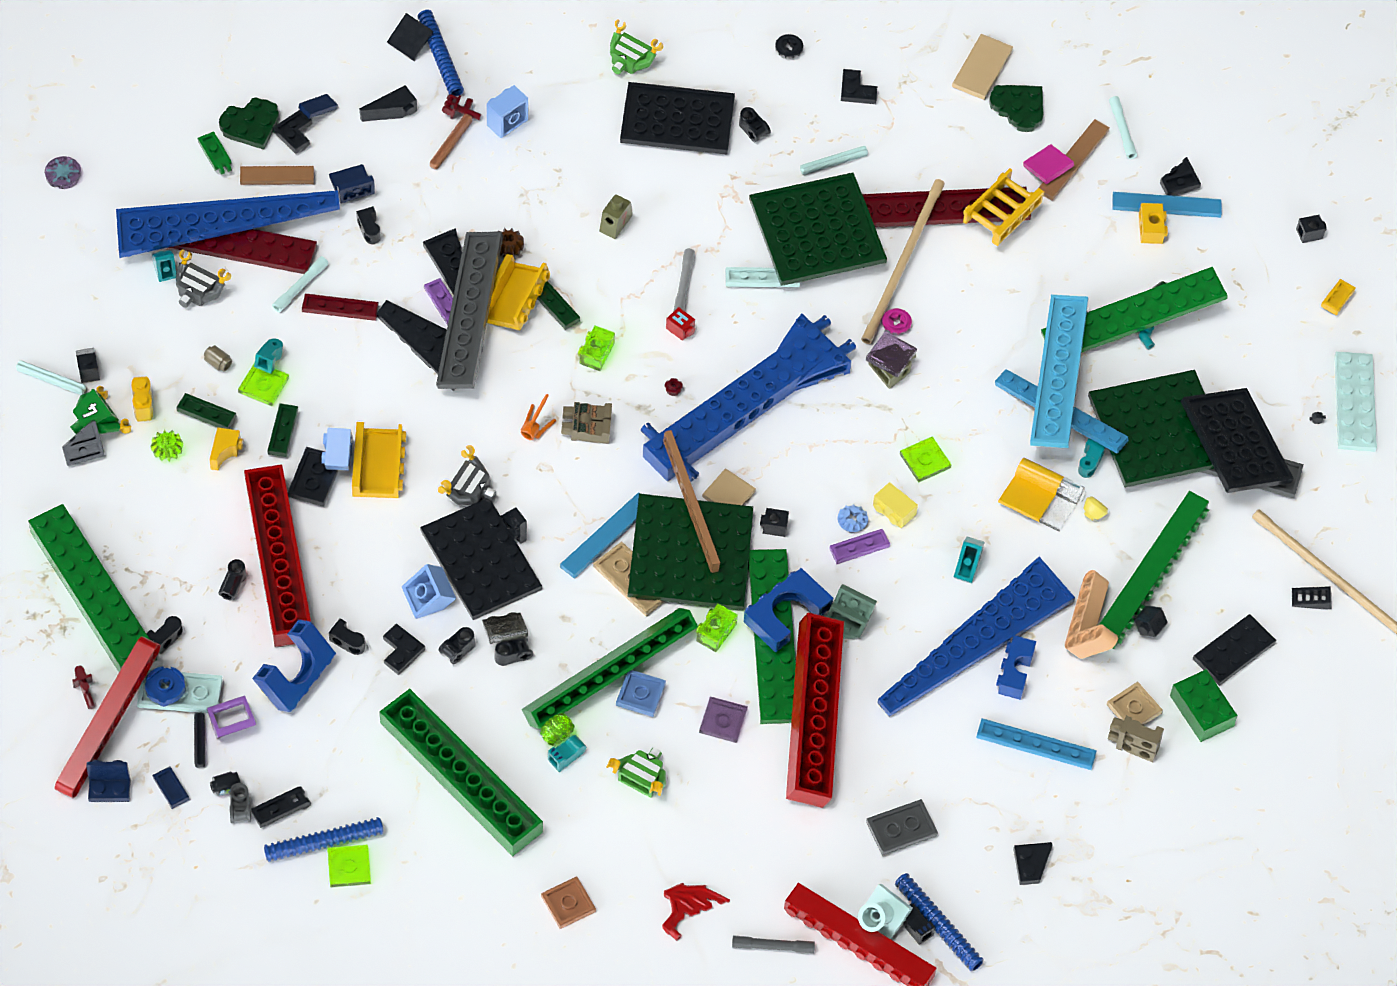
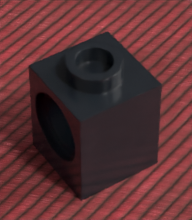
M1320 214L1299 218L1296 227L1302 243L1323 239L1324 233L1327 230L1326 223L1322 221Z
M766 508L765 515L761 514L760 526H763L762 534L785 537L789 511Z

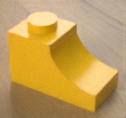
M217 427L209 459L211 470L218 471L220 465L226 459L238 456V452L242 450L244 442L239 430Z

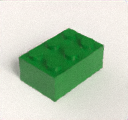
M1207 669L1173 684L1170 697L1200 742L1234 727L1238 715Z

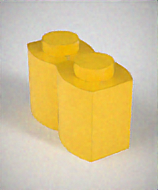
M147 376L134 377L131 386L135 418L138 422L151 421L153 418L150 380Z

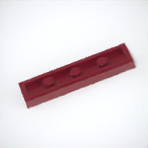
M307 293L304 295L302 312L372 321H376L379 302Z

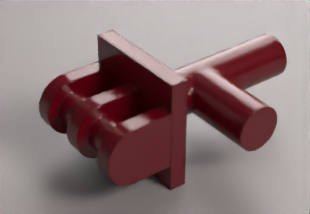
M451 94L447 95V100L444 102L441 111L450 115V119H453L457 111L480 120L482 114L470 109L473 99L467 98L464 106L459 105L460 95L458 97Z
M78 665L74 669L75 679H72L73 688L80 686L87 708L92 709L95 707V703L90 692V685L88 684L93 682L92 674L86 675L84 667Z

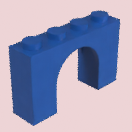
M800 568L796 572H791L782 583H777L771 592L763 594L757 603L749 605L744 611L743 622L776 653L790 642L791 631L773 613V608L777 604L788 600L797 601L803 604L811 613L822 616L830 610L834 598L806 571Z
M298 620L287 634L299 648L302 656L301 669L294 679L288 681L277 666L263 664L252 678L277 710L291 712L295 709L297 703L309 691L311 685L320 677L322 671L331 663L336 655L333 648L310 621Z

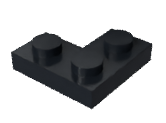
M843 69L840 101L876 105L878 86L861 85V70Z
M298 110L272 127L273 132L295 154L310 145V140L302 131L313 124L312 119H309L301 110Z
M397 623L383 635V640L395 649L384 660V664L397 675H400L425 651V645Z

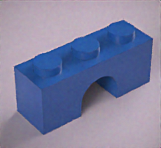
M1015 635L1012 642L1008 641L1005 653H1008V657L1003 658L1000 668L1004 670L1003 675L999 674L996 686H999L998 694L1021 700L1027 674L1019 672L1015 667L1018 665L1030 667L1036 641Z

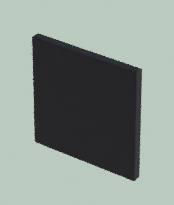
M405 13L387 43L415 61L434 31L408 13Z

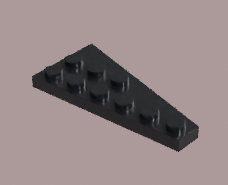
M386 300L378 310L377 318L391 331H394L399 336V339L406 343L419 359L438 374L447 329Z

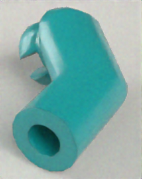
M1154 326L1139 332V338L1147 349H1151L1155 345L1150 338Z

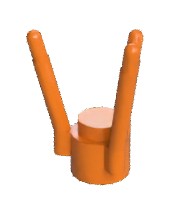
M545 394L533 418L530 420L535 407L534 404H531L524 425L520 429V433L524 438L528 440L539 439L541 434L556 422V419L551 420L541 430H539V424L535 422L549 394Z

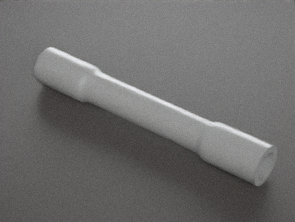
M690 248L684 250L682 271L673 312L678 307L685 311L687 289L695 251Z

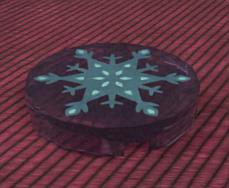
M60 156L48 162L45 166L44 174L50 186L68 189L79 182L82 171L80 164L75 159Z

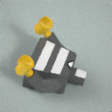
M181 250L179 257L182 261L179 262L176 273V287L181 297L178 301L179 304L187 308L191 302L202 306L206 302L217 299L225 286L224 282L231 279V273L227 272L226 276L223 277L226 270L222 268L218 271L217 276L191 262L187 264V261L192 259V253L188 252V256L184 258L185 250Z
M467 445L466 449L469 451V454L462 450L461 455L464 458H469V461L465 460L451 483L448 480L440 482L443 486L438 487V492L441 494L447 493L446 496L457 505H472L481 501L483 497L493 501L497 491L489 488V473L478 457L474 456V447Z

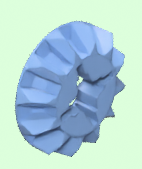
M846 505L839 511L838 523L846 531H861L868 523L867 511H864L862 506ZM850 513L853 516H857L856 521L853 520V518H850Z

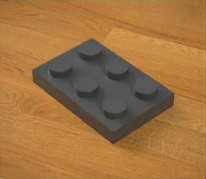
M922 799L866 819V823L882 856L938 836V831Z

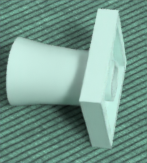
M878 884L866 904L860 908L857 917L860 925L865 930L870 932L878 931L892 940L913 908L883 884Z

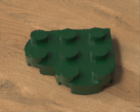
M994 86L989 98L991 110L993 108L994 111L999 113V116L1007 117L1008 123L1016 127L1017 131L1032 132L1034 128L1042 124L1044 115L1042 86Z
M257 97L252 98L244 108L228 106L219 118V128L223 132V136L230 140L264 150L273 133L272 127L277 125L279 120L278 106L276 103Z

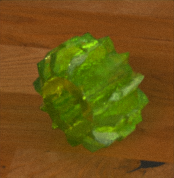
M164 429L162 434L157 432L156 437H152L151 451L155 458L159 457L161 462L167 459L170 463L171 458L177 460L178 454H182L184 445L179 433L175 434L173 430L168 433Z
M560 713L545 723L541 728L540 734L545 742L551 746H556L565 741L567 737H570L575 725L570 717Z

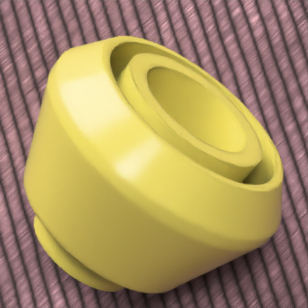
M1093 496L1086 498L1083 509L1085 510L1084 515L1092 521L1094 519L1099 520L1108 514V508Z

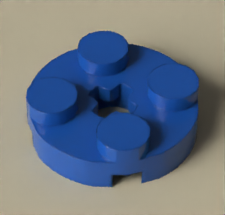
M162 666L153 669L146 677L145 690L148 698L163 707L178 701L186 691L183 674L174 667L164 668ZM164 682L165 684H167V683H170V684H169V687H168V688H166V689L164 688V689H163V688H161V687H162L161 683Z

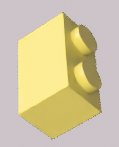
M890 482L874 495L873 506L875 510L884 514L892 524L900 528L905 526L917 514L918 504Z

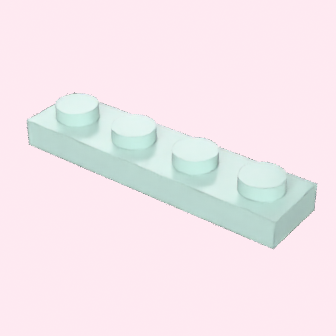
M725 268L726 287H800V282L781 286L774 268Z

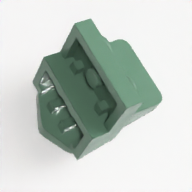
M842 584L827 617L844 621L843 639L860 638L877 601Z

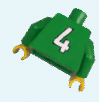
M98 386L96 390L92 389L90 392L79 397L76 407L73 409V413L78 420L70 428L77 434L90 421L95 420L99 434L117 432L119 430L126 434L131 431L132 426H125L129 424V420L126 418L122 419L121 423L118 422L119 419L105 401L108 398V391H104L103 386Z

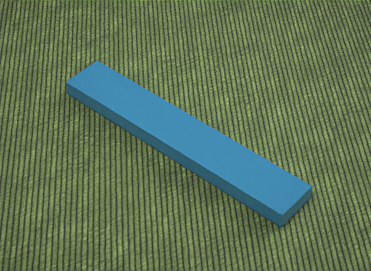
M1113 192L1112 210L1139 212L1141 203H1162L1163 211H1166V214L1221 218L1222 215L1221 199Z
M639 492L560 563V568L575 579L636 522Z
M981 718L976 736L977 739L1092 770L1097 752L1094 749Z

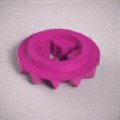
M893 308L884 313L882 324L884 329L889 330L891 334L897 333L899 335L902 332L906 333L911 328L912 319L905 310ZM900 318V323L894 325V322Z

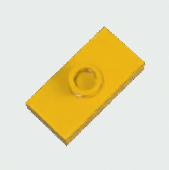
M1339 279L1323 300L1321 307L1337 315L1355 292L1356 287Z

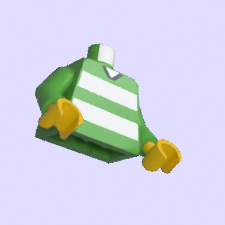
M617 19L615 21L617 30L613 33L610 42V55L612 56V64H614L612 66L613 72L619 75L624 70L634 74L636 71L650 67L657 55L656 52L664 48L663 43L660 42L656 47L658 40L653 39L651 46L625 32L621 34V31L625 30L627 25L624 21L623 26L618 27L620 20Z
M655 747L648 754L638 750L635 754L627 755L621 759L610 758L606 768H613L612 772L614 774L618 771V781L650 798L653 796L654 791L658 792V796H661L662 790L666 786V771L663 769V762L659 760L662 752Z

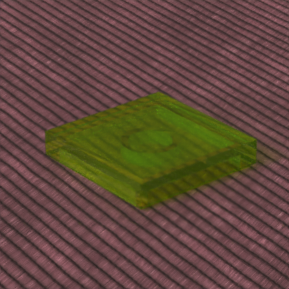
M253 364L239 386L238 393L273 406L287 383L289 374L275 368L270 374L255 368Z
M933 436L902 449L899 453L918 483L946 471L952 466Z
M368 844L327 848L330 888L371 884Z

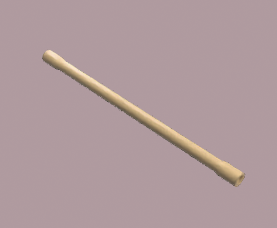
M935 179L929 191V196L872 319L864 331L861 340L866 344L872 343L879 323L928 217L942 192L945 183L941 179Z
M1260 509L1253 514L1252 518L1272 532L1397 634V622L1274 523Z

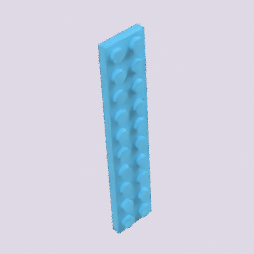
M1051 294L1030 446L1069 448L1088 308V297Z

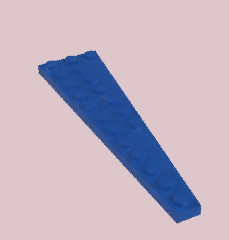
M338 190L116 209L119 258L340 210Z
M1039 556L1017 578L1010 581L1007 587L1001 589L991 601L984 604L980 610L975 612L949 635L937 649L931 651L928 657L923 661L921 660L911 672L905 674L899 682H896L879 697L877 703L889 717L1004 646L1008 641H1012L1014 635L1020 636L1075 601V596Z

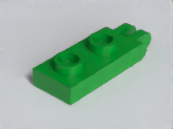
M214 131L197 138L200 147L215 171L219 170L221 175L225 174L223 167L228 172L232 171L230 166L232 164L231 159Z

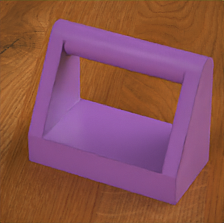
M245 695L207 708L216 738L256 725ZM243 704L248 719L219 729L214 714Z

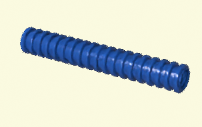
M429 9L422 10L418 13L417 18L419 22L434 31L428 39L429 47L440 70L448 94L457 97L464 92L460 78L453 65L433 12Z
M376 817L375 820L371 818L370 821L364 820L363 823L359 821L357 822L358 824L351 823V826L346 824L345 827L339 826V829L334 827L333 830L327 829L326 832L323 830L320 833L314 832V835L309 833L306 837L305 835H302V838L297 836L295 839L289 838V841L285 839L281 843L277 841V844L271 843L269 846L265 844L266 860L268 862H271L272 859L276 861L277 858L284 859V856H287V858L292 854L296 856V853L301 855L304 851L308 853L309 850H312L313 852L317 848L321 850V847L327 848L329 845L333 847V844L340 845L341 842L345 844L346 841L352 842L353 839L358 841V838L364 839L366 836L370 838L371 835L377 836L378 833L382 835L384 830L381 818Z
M908 873L902 874L895 881V886L899 887V891L903 892L905 897L907 896V900L911 901L920 910L928 922L931 921L936 929L935 932L937 934L940 933L939 936L944 938L943 941L948 943L949 948L952 947V951L956 952V956L960 957L966 967L969 966L968 969L970 971L979 968L984 961L982 957H979L980 954L975 952L974 947L971 948V944L967 943V939L963 938L961 933L959 934L958 929H954L955 926L950 924L951 921L949 919L946 920L947 917L942 915L943 912L938 910L937 905L934 906V902L930 901V897L926 896L925 892H922V888L918 887L914 879L910 878Z

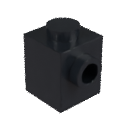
M1146 605L1134 619L1140 635L1156 637L1168 623L1161 607Z

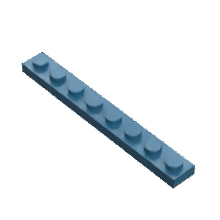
M1005 369L995 380V386L1035 408L1038 386ZM1074 407L1072 429L1115 453H1118L1128 442V436Z

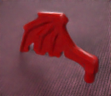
M680 883L664 890V897L670 900L672 913L662 924V928L668 935H671L678 941L682 935L675 928L684 919V913L689 916L700 914V910L707 911L713 908L712 902L708 900H715L717 903L723 904L729 903L730 899L706 888V885H684V883Z

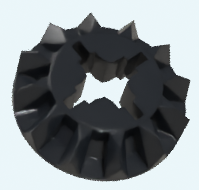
M785 34L776 40L775 51H778L779 56L784 55L785 58H794L796 55L800 56L804 45L798 36ZM787 43L792 47V50L786 47Z

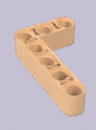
M1095 570L1088 571L1083 578L1065 641V648L1080 659L1110 650L1118 641V636L1104 625L1097 626L1109 581Z

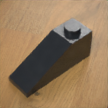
M404 85L359 108L360 120L365 122L404 118L417 111V99L407 86Z

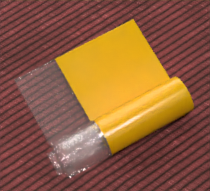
M1023 457L1016 469L1015 476L998 502L1060 532L1078 502H1083L1087 492L1085 491V486Z

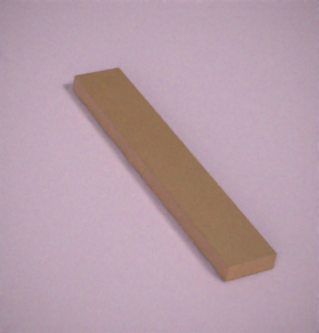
M1096 119L1092 121L1065 154L1074 161V166L1048 184L1043 182L1039 186L1044 191V197L1051 201L1054 200L1109 132L1110 127Z

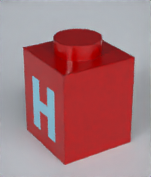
M678 307L666 318V329L683 341L695 332L696 319Z

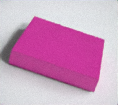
M1050 144L1025 160L1023 166L1045 184H1048L1072 168L1074 161Z

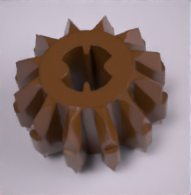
M504 227L500 255H503L504 258L506 254L519 256L520 251L524 249L523 236L520 235L519 230L514 232L513 228L507 230Z

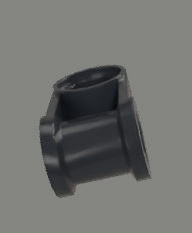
M745 107L741 110L739 126L751 141L757 142L763 135L770 134L769 125L753 108Z
M469 627L460 628L440 645L438 651L441 654H445L450 659L451 664L458 663L463 656L475 647L474 631ZM463 638H470L467 641L462 640Z
M521 635L498 642L495 646V662L498 665L506 666L530 659L534 653L528 646L527 636Z

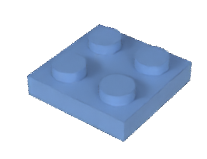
M634 670L629 671L626 674L616 700V706L654 717L666 685V680Z

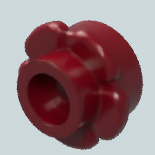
M671 378L665 382L664 387L669 395L676 396L680 394L683 384L678 379Z

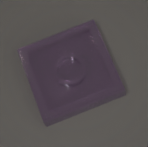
M885 331L866 356V361L898 378L916 354L917 348Z
M710 696L699 733L737 743L748 706Z

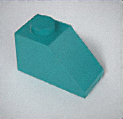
M159 251L152 254L158 281L175 279L176 266L172 251Z
M968 536L965 538L954 578L972 583L984 548V541Z

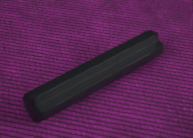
M203 712L194 714V764L196 768L205 767V714Z

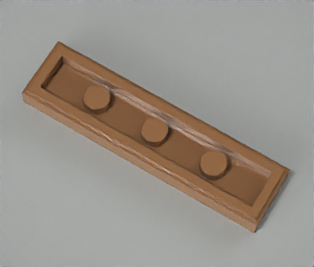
M240 166V185L314 184V166Z

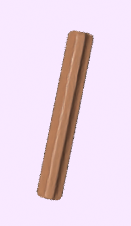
M463 115L430 160L429 166L431 168H439L472 123L471 115Z

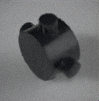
M1314 412L1312 417H1309V420L1314 424H1321L1326 419V415H1323L1322 412Z

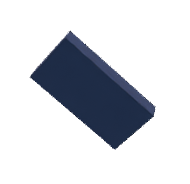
M324 94L299 103L298 108L310 119L336 110L338 104L328 94Z
M171 766L152 775L153 780L171 809L190 800Z

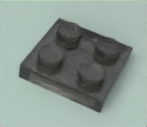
M511 612L504 616H490L487 619H482L483 628L490 644L528 637V630L521 612Z

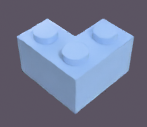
M328 428L327 433H324L323 445L326 452H322V463L329 470L349 471L353 446L351 429Z

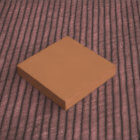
M577 876L541 893V898L559 929L596 912L594 904Z

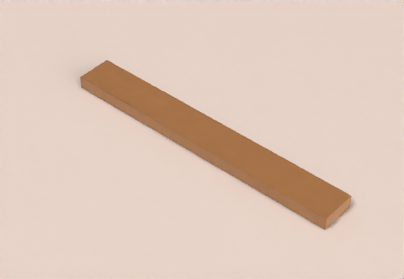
M672 430L665 431L663 443L708 566L712 573L718 572L720 561Z

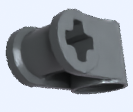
M236 783L230 789V823H234V821L251 822L248 787L243 783ZM238 793L244 794L242 797H236L235 795Z

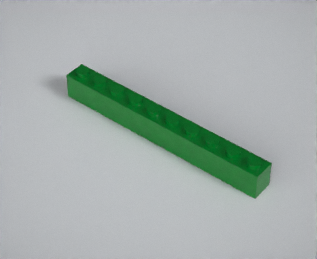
M1190 490L1188 491L1099 625H1104L1118 636V641L1113 649H1115L1118 643H1123L1127 635L1125 632L1127 629L1131 630L1133 628L1135 617L1143 610L1145 602L1151 601L1155 593L1153 590L1155 587L1159 588L1164 580L1162 578L1163 575L1169 574L1173 567L1171 563L1173 560L1177 561L1179 559L1182 547H1187L1191 540L1190 535L1192 532L1196 533L1200 527V520H1204L1210 510L1207 509L1209 501Z
M678 608L522 708L521 710L528 724L531 727L541 729L696 629L698 625L691 611Z

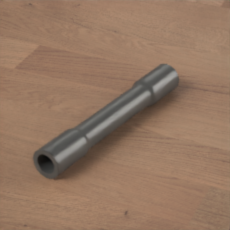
M733 935L732 948L770 949L814 954L815 941H788Z

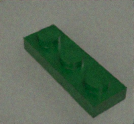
M546 281L542 294L538 296L537 300L567 330L580 322V316L553 286Z
M187 393L183 395L176 407L177 412L218 428L230 429L237 417L233 411Z
M279 403L267 450L268 455L287 458L298 414V406Z

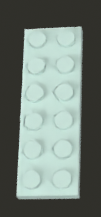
M1336 351L1334 361L1338 449L1375 452L1377 442L1373 354Z

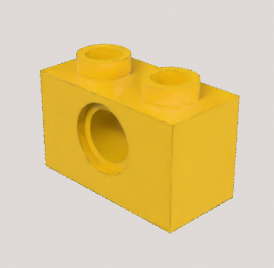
M1141 203L1139 209L1141 243L1163 244L1164 237H1167L1168 227L1164 225L1167 214L1166 211H1163L1162 203Z

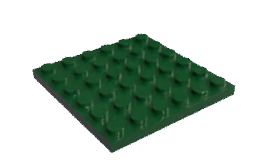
M854 172L749 195L750 204L781 286L887 263L886 254Z
M1195 369L1089 391L1088 397L1097 420L1128 436V442L1118 453L1110 450L1124 488L1214 469L1181 404L1183 397L1205 394Z
M639 493L627 597L744 610L754 507L697 500L720 561L719 571L712 573L684 498Z

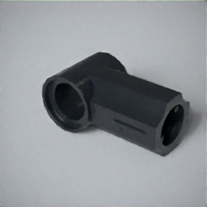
M234 559L229 562L228 571L218 592L219 596L229 601L235 600L242 582L246 579L245 564L240 559ZM235 570H241V571L238 572V573H234V572H233V571H235Z

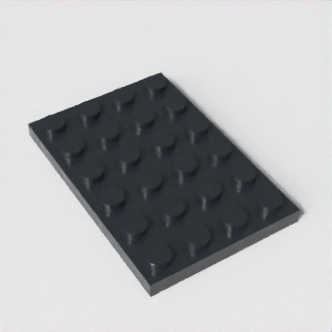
M628 82L620 143L728 155L735 93Z
M1247 388L1182 398L1181 404L1226 493L1288 484L1293 481L1294 478Z
M488 499L481 500L420 527L422 535L440 566L443 567L447 578L472 620L542 590V584L517 542L510 534L508 527L492 501Z

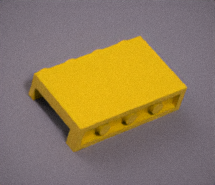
M506 254L496 273L487 323L521 330L523 324L528 320L530 311L534 309L538 296L542 294L545 282L550 278L547 263H542L540 268L515 262L513 255Z
M356 422L352 497L399 498V491H403V479H400V475H404V463H401V458H405V447H402V442H406V431H403L402 424H398V429L364 428V422Z

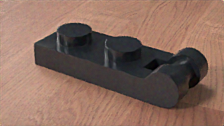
M298 786L251 808V812L259 827L262 828L300 809L308 808L311 802L308 797H305V791L302 786ZM297 798L298 801L293 802L292 799Z

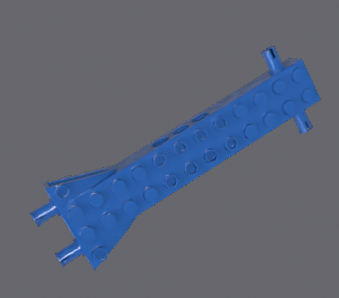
M801 313L776 352L662 432L658 433L649 422L646 425L644 424L640 431L649 441L643 444V458L667 482L675 477L663 443L665 431L672 430L691 482L699 476V472L691 466L693 463L790 394L818 384L820 380L826 378L831 380L834 379L835 375L844 373V375L849 374L851 360L846 355L856 349L855 343L848 339L837 347L821 332L831 325V320L826 315L812 323Z

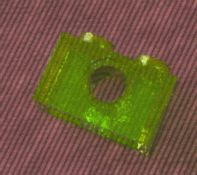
M594 325L592 331H588L584 346L581 345L579 348V364L601 371L615 344V332Z
M717 604L714 609L711 608L704 623L701 622L696 628V641L717 652L737 625L738 614Z

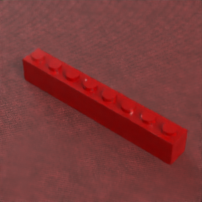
M799 882L786 898L784 910L788 915L799 918L807 927L815 928L825 938H831L836 941L841 948L852 951L856 957L868 961L875 969L886 972L894 981H900L906 986H929L935 977L937 969L935 966L880 932L865 930L857 918Z

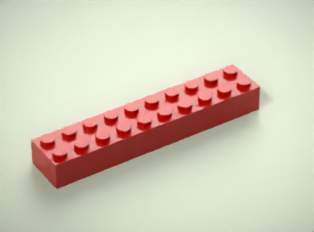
M280 464L244 470L274 647L295 644L287 635L298 620L311 622L283 466Z
M808 612L799 622L786 799L823 808L832 799L844 621Z

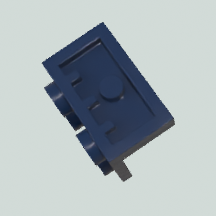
M363 164L329 174L334 190H338L340 204L375 194L373 176H368Z
M94 760L86 763L89 777V802H130L131 779L127 762L121 760H114L113 762Z

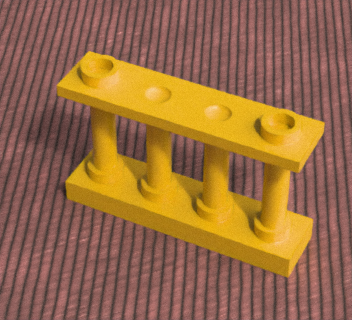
M1011 168L1005 173L1002 172L998 176L997 181L972 205H968L963 212V223L967 224L972 218L992 231V243L996 246L1042 203L1044 191L1040 188H1037L1034 192H1028L1012 181ZM1007 185L1026 198L1023 203H1017L1000 190ZM996 196L1015 211L1012 214H1006L989 201ZM984 207L1002 219L1003 223L1000 226H996L978 212Z

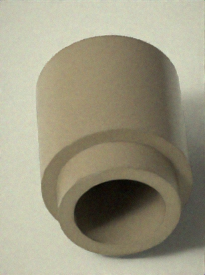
M216 345L209 346L204 352V361L218 371H227L233 362L230 355Z

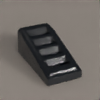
M1331 586L1292 588V607L1332 609ZM1298 594H1302V601H1298ZM1306 595H1310V600H1306ZM1314 595L1318 596V600H1314Z

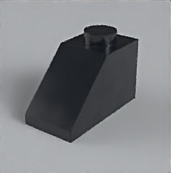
M94 347L76 350L81 383L99 381L100 376Z

